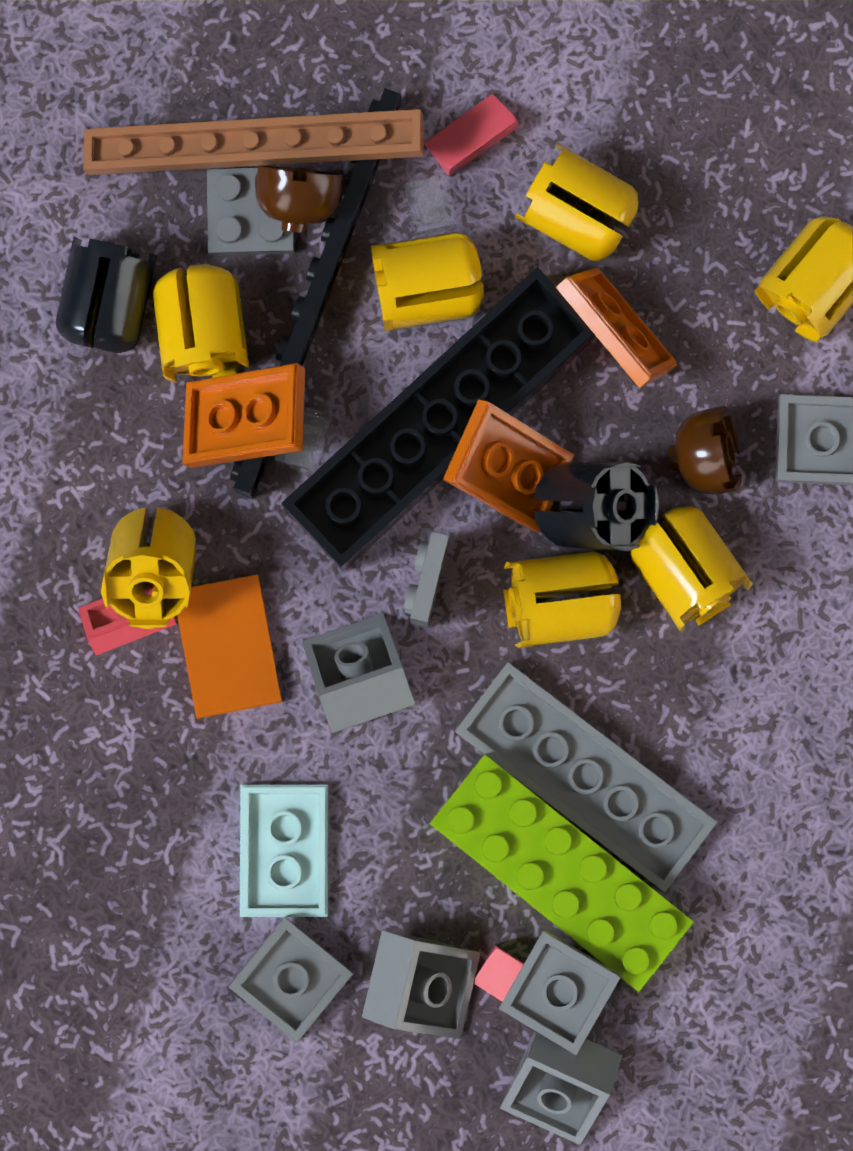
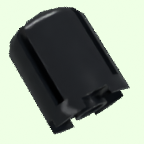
M73 236L55 321L57 331L65 340L73 344L93 348L94 345L97 349L113 353L126 352L134 348L140 338L157 255L149 253L148 261L139 259L140 254L133 253L126 246L90 239L88 247L81 246L82 240Z
M563 462L556 464L545 473L536 485L533 500L583 502V509L533 511L536 525L544 536L557 546L629 551L641 546L636 544L645 536L649 525L657 524L660 506L657 487L649 485L645 475L636 468L641 467L640 465L629 462ZM617 501L626 502V510L617 509Z

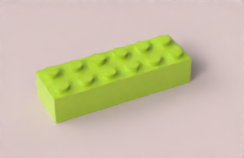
M485 754L429 823L605 966L622 975L621 979L638 992L641 991L694 923V921Z

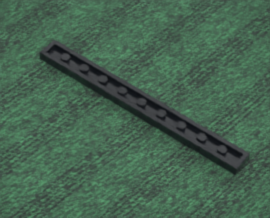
M385 88L380 101L373 99L368 112L400 110L401 94ZM381 159L351 161V163L356 165L351 179L344 177L341 182L342 192L339 200L341 205L336 218L329 217L322 232L321 241L326 244L321 258L314 256L307 271L306 281L311 282L306 297L299 296L294 305L291 320L295 321L296 324L291 337L284 335L278 347L276 360L281 361L280 366L295 363L303 366ZM269 456L235 461L230 480L235 481L233 488L236 493L253 499Z

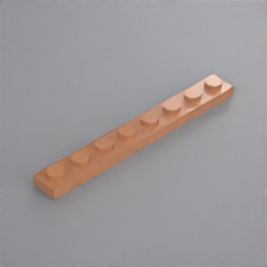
M421 109L84 129L83 170L88 175L423 157V113Z

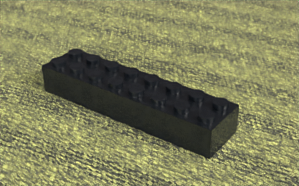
M537 267L281 503L284 510L335 565L344 572L443 480L478 399L488 401L509 415H514L594 340L595 334L557 290L551 280Z

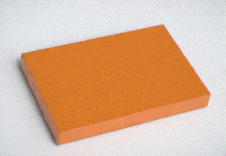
M599 267L566 277L556 287L639 388L663 377L678 365L673 356Z
M295 363L187 382L182 464L189 468L302 451L305 368Z
M478 399L443 480L525 528L540 533L541 530L536 525L533 511L550 510L554 501L533 500L536 485L550 468L556 464L571 462L574 454L490 402Z
M256 574L191 587L188 607L186 608L185 606L177 617L196 719L283 703L259 575Z

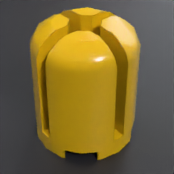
M557 142L555 147L561 150V153L553 166L544 162L526 194V197L533 200L524 217L516 213L515 218L526 225L532 226L583 257L593 261H600L610 256L616 250L623 236L548 191L554 185L629 227L638 211V193L630 184Z
M820 216L807 223L763 276L759 286L754 290L758 299L768 310L775 305L776 309L786 319L798 325L795 329L796 333L815 343L820 338L827 336L853 305V227L839 219L827 216Z
M450 232L371 245L385 332L470 318L479 312L485 297L484 285L481 281L482 271L477 248L466 234Z
M198 264L188 267L187 276L185 275V270L180 267L169 271L156 281L153 299L162 372L165 380L177 383L176 374L198 377L212 375V378L237 374L236 367L244 365L249 369L239 284L232 273L221 267Z
M693 506L676 507L663 513L664 521L662 522V527L659 523L649 525L645 536L636 544L641 546L630 550L632 562L682 633H684L685 623L695 619L700 626L731 606L729 602L731 599L730 595L742 584L747 590L753 585L704 513Z
M147 507L133 510L122 517L112 532L101 595L105 607L108 609L110 605L117 614L129 619L128 625L131 627L144 629L165 627L168 625L169 619L180 614L185 606L186 608L188 607L197 550L195 546L196 537L191 526L181 516L172 510L157 507L150 547L146 544L150 526ZM149 583L153 584L151 595H149Z
M592 551L506 562L504 569L512 568V587L503 590L508 627H516L517 623L518 632L522 640L515 644L516 647L524 648L541 644L603 637L614 630L621 611L620 594L536 604V599L607 590L611 586L618 585L616 570L606 556Z

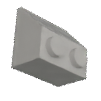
M384 613L302 641L315 687L332 733L415 705Z
M382 930L362 1018L394 1030L461 1039L481 952L412 935Z
M534 1031L500 1109L581 1145L611 1094L623 1055L588 1039L584 1041L578 1054L574 1055Z

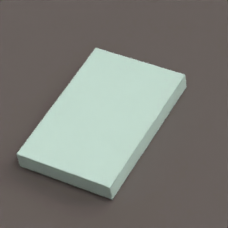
M240 785V917H328V785Z

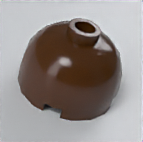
M258 165L255 177L256 199L260 209L269 218L282 222L281 230L307 233L308 225L323 223L336 210L342 192V174L311 169H292L293 167Z
M726 406L708 408L691 414L680 424L675 436V445H669L668 448L669 462L672 470H680L683 480L691 488L705 494H722L738 491L742 482V474L733 475L732 466L735 465V453L740 455L732 416L723 417L727 410Z

